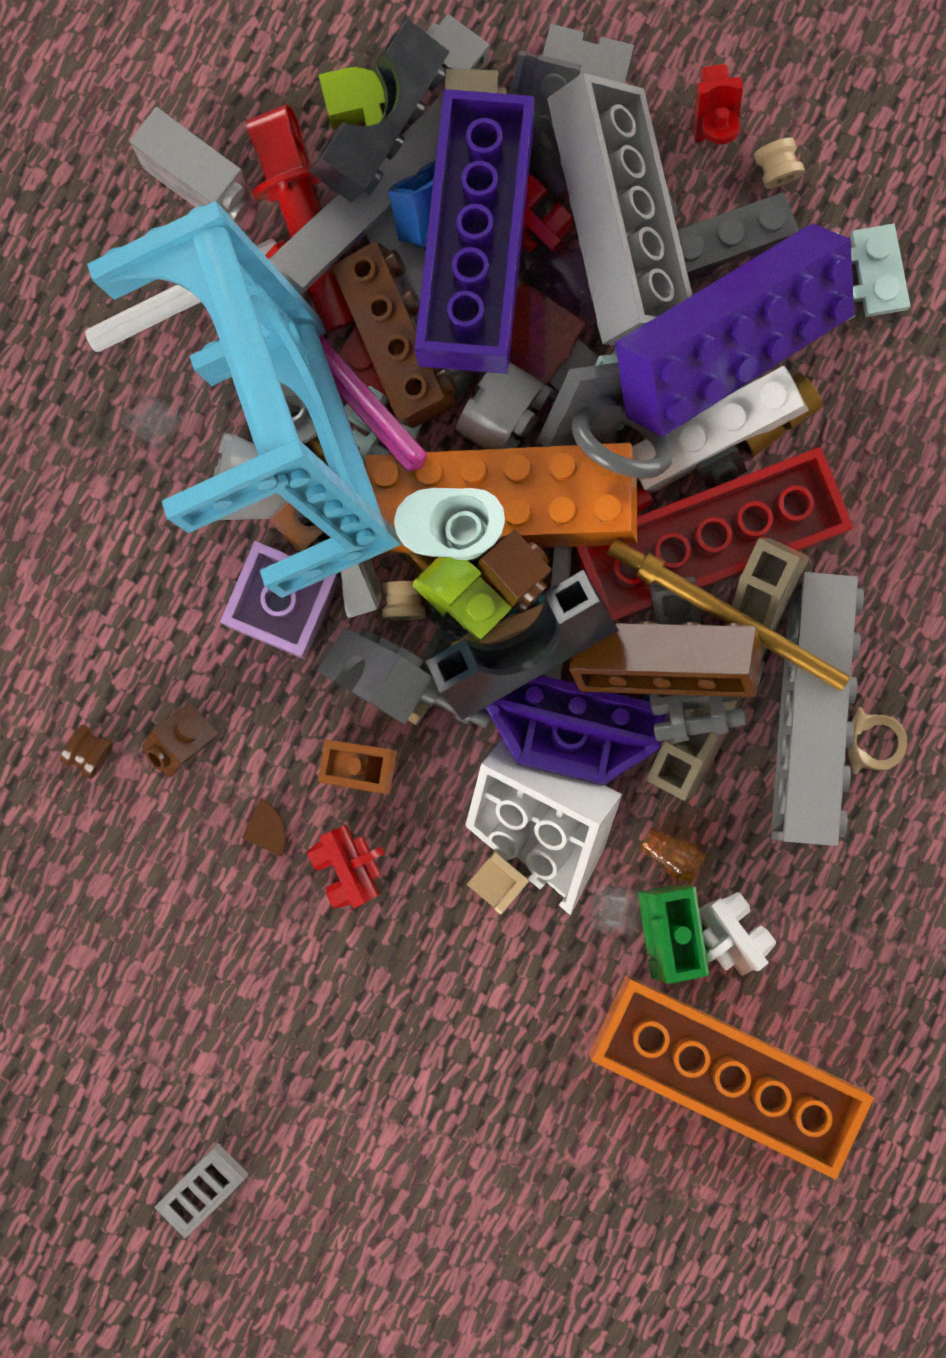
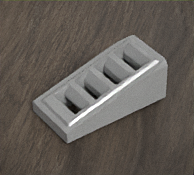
M371 558L341 571L344 607L347 617L350 618L377 610L383 593L381 582Z
M217 1142L154 1208L186 1239L246 1179L248 1173ZM210 1164L228 1180L224 1186L206 1169ZM198 1176L217 1193L213 1198L196 1183L195 1179ZM187 1187L205 1204L201 1210L183 1193ZM175 1199L193 1216L188 1223L170 1206Z

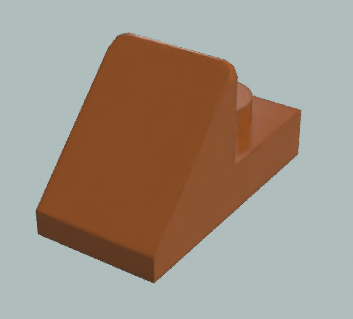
M325 739L318 782L390 795L397 751Z

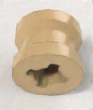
M784 138L771 142L754 153L753 156L756 164L763 168L764 176L762 181L766 189H772L793 182L805 174L806 171L803 163L796 159L795 151L797 146L793 138Z
M414 581L382 583V593L386 596L387 605L382 609L383 619L415 620L426 618V609L421 605L422 595L412 586Z

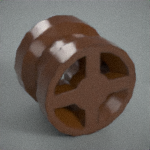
M82 724L67 742L60 761L67 766L76 765L81 768L82 775L92 779L100 771L111 753L114 742L107 738H97L93 735L91 728Z

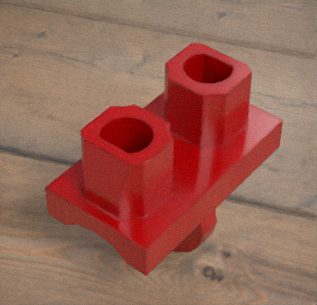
M726 64L703 67L700 74L701 83L697 84L693 123L694 141L697 143L708 139L710 142L718 145L727 144L735 140L740 132L739 117L743 95L741 77L730 78Z
M529 174L521 246L529 254L537 250L539 244L530 236L534 232L552 251L556 250L561 254L569 245L565 238L575 225L574 216L563 204L558 202L543 218L534 208L549 193V190L531 174Z
M347 824L319 836L321 841L307 851L313 868L320 871L333 865L340 881L325 887L326 895L332 908L352 905L354 909L380 895L373 879L381 876L374 859L384 855V849L380 846L370 851L363 836L355 840L353 839Z

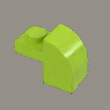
M349 67L319 74L331 129L338 128L342 123L353 125L365 122L366 126H371L380 122L384 113L385 97L381 82L375 72L365 68Z
M438 557L414 580L412 585L443 617L449 613L478 642L512 609L480 577L481 572L468 560Z

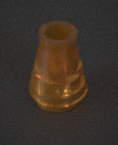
M653 827L648 832L639 849L653 859L678 883L683 880L689 885L694 881L708 856L699 850L701 845L662 833Z

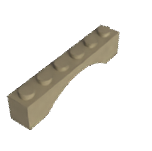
M759 538L740 577L732 607L775 631L810 557L771 538ZM762 646V649H763L762 658H763V656H764V654H765V651H766V649H767V648L764 647V646ZM743 699L725 702L726 710L739 708ZM710 705L685 710L686 718L710 714ZM712 731L690 735V740L676 743L674 739L664 740L646 781L684 801L697 795L726 734L715 735V732Z

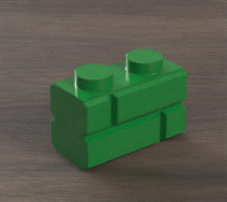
M675 884L639 891L638 897L647 954L651 956L648 960L651 979L670 984L708 976L709 971L696 887Z

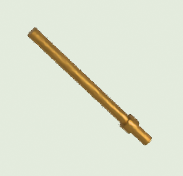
M615 538L606 553L637 571L636 577L650 585L653 581L725 624L741 623L746 626H756L762 646L840 692L847 685L850 679L849 675L664 567L665 561L655 555L648 553L646 556Z

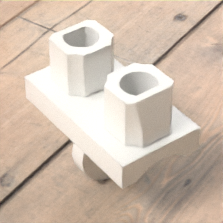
M737 892L723 899H717L699 908L701 922L706 927L702 932L704 943L707 946L705 949L707 963L717 959L725 971L734 965L741 976L753 970L756 972L760 971L768 964L765 956L775 946L776 941L769 931L762 926L755 927L748 934L738 921L750 912V906L740 893Z

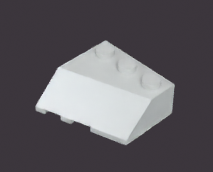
M502 739L481 764L465 826L505 860L517 857L526 864L532 873L528 880L539 889L547 882L564 897L559 906L571 915L604 851L622 794L605 785L602 786L517 765L505 741Z

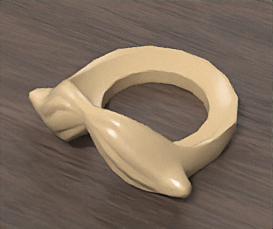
M859 707L851 720L854 724L853 743L851 748H847L852 773L858 774L862 768L888 770L899 764L905 755L908 745L907 735L902 724L894 717L866 714L863 708ZM875 725L888 726L898 737L897 751L886 760L874 759L857 746V735H861L862 731L869 730Z

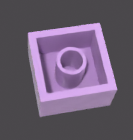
M254 541L220 623L306 660L340 580L334 574L281 598L265 587L260 570L288 558L290 555Z

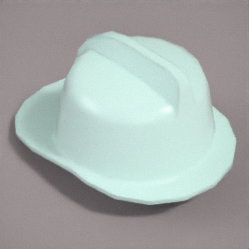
M429 488L418 490L403 500L397 508L394 524L396 535L402 544L414 553L426 556L451 557L456 560L466 561L479 557L496 543L503 532L505 516L503 507L498 499L485 490L474 488Z

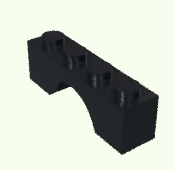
M407 19L393 33L372 67L384 91L385 107L382 119L378 124L363 127L342 123L329 136L308 171L350 202L354 201L363 192L370 195L384 175V173L378 170L385 158L390 161L399 151L405 138L399 135L406 123L412 126L424 110L426 104L421 101L427 89L433 92L443 79L446 69L442 67V64L450 51Z
M584 570L544 592V603L539 616L532 625L519 635L491 644L476 643L463 639L426 662L439 693L457 715L464 720L619 631L602 597Z

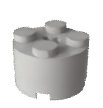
M509 362L508 374L486 372L478 384L480 389L474 399L470 398L455 430L484 450L519 448L521 442L517 440L518 436L524 439L529 437L539 420L534 411L536 409L540 412L543 409L553 389Z

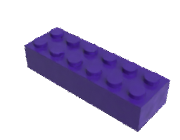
M444 89L414 348L418 366L508 374L535 121L534 96Z
M811 223L616 341L615 346L626 418L660 437H664L854 316L851 239Z

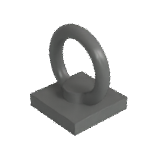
M618 362L569 369L538 437V441L543 447L578 445L598 465L616 474L631 478L646 479L663 474L672 464L674 456L673 446L667 435L660 437L626 418ZM620 423H623L644 435L654 447L656 455L649 460L629 459L612 452L600 442L612 440Z

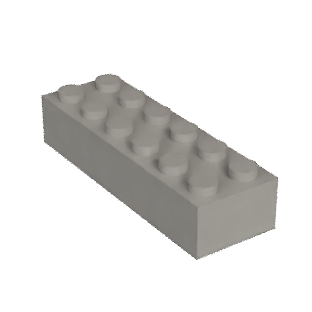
M582 73L548 97L547 100L560 153L561 166L569 193L570 206L578 233L579 246L587 273L588 286L596 313L598 330L602 344L615 346L616 341L691 297L692 291L644 88Z
M804 572L788 603L786 639L850 676V679L845 688L840 692L784 659L770 840L838 846L839 837H845L847 812L841 810L842 792H848L851 779L850 766H844L845 748H851L854 737V724L852 721H848L849 703L854 704L857 695V678L851 677L852 659H857L859 656L861 642L860 633L854 632L855 615L861 614L864 602L863 589L857 588L858 576Z

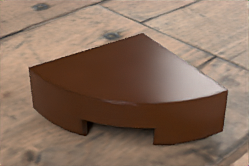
M260 798L242 838L282 857L286 847L284 823L277 810L269 802Z

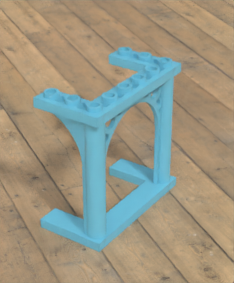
M216 201L208 205L198 206L192 209L188 215L165 226L153 228L145 236L125 246L110 249L102 257L87 264L92 281L114 300L156 279H161L187 289L203 303L213 320L219 340L206 344L202 350L190 355L193 369L211 386L232 377L258 453L257 457L162 500L168 520L187 533H190L273 494H279L331 537L260 570L265 587L281 598L402 545L396 535L395 527L381 514L319 339L320 335L326 333L320 316ZM280 383L294 391L308 409L328 466L299 440Z

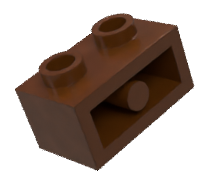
M515 529L484 555L476 566L481 572L480 577L512 607L505 617L514 609L520 614L533 605L540 598L539 595L546 590L547 586L543 581L551 571V568L547 565L549 562L543 550L533 542L528 544Z

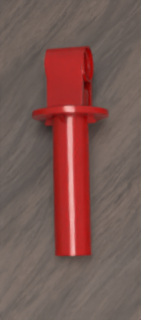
M285 104L248 119L246 127L266 181L253 189L254 199L268 200L270 202L278 200L290 237L292 238L322 210L314 187L322 181L308 171L311 163L303 143L299 122L292 108ZM330 267L308 288L326 333L355 324L333 269Z

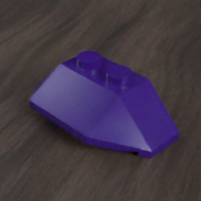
M543 675L486 706L517 765L602 786L659 750L661 741L657 742L654 724L663 723L666 720V714L654 716L650 702L610 692H581L575 683Z

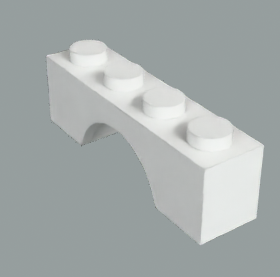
M785 366L776 369L733 392L667 434L673 446L674 456L672 464L661 475L639 479L644 490L654 493L692 473L697 468L696 465L748 438L769 432L809 411L789 371ZM648 439L633 446L637 460H649L656 455L655 449Z

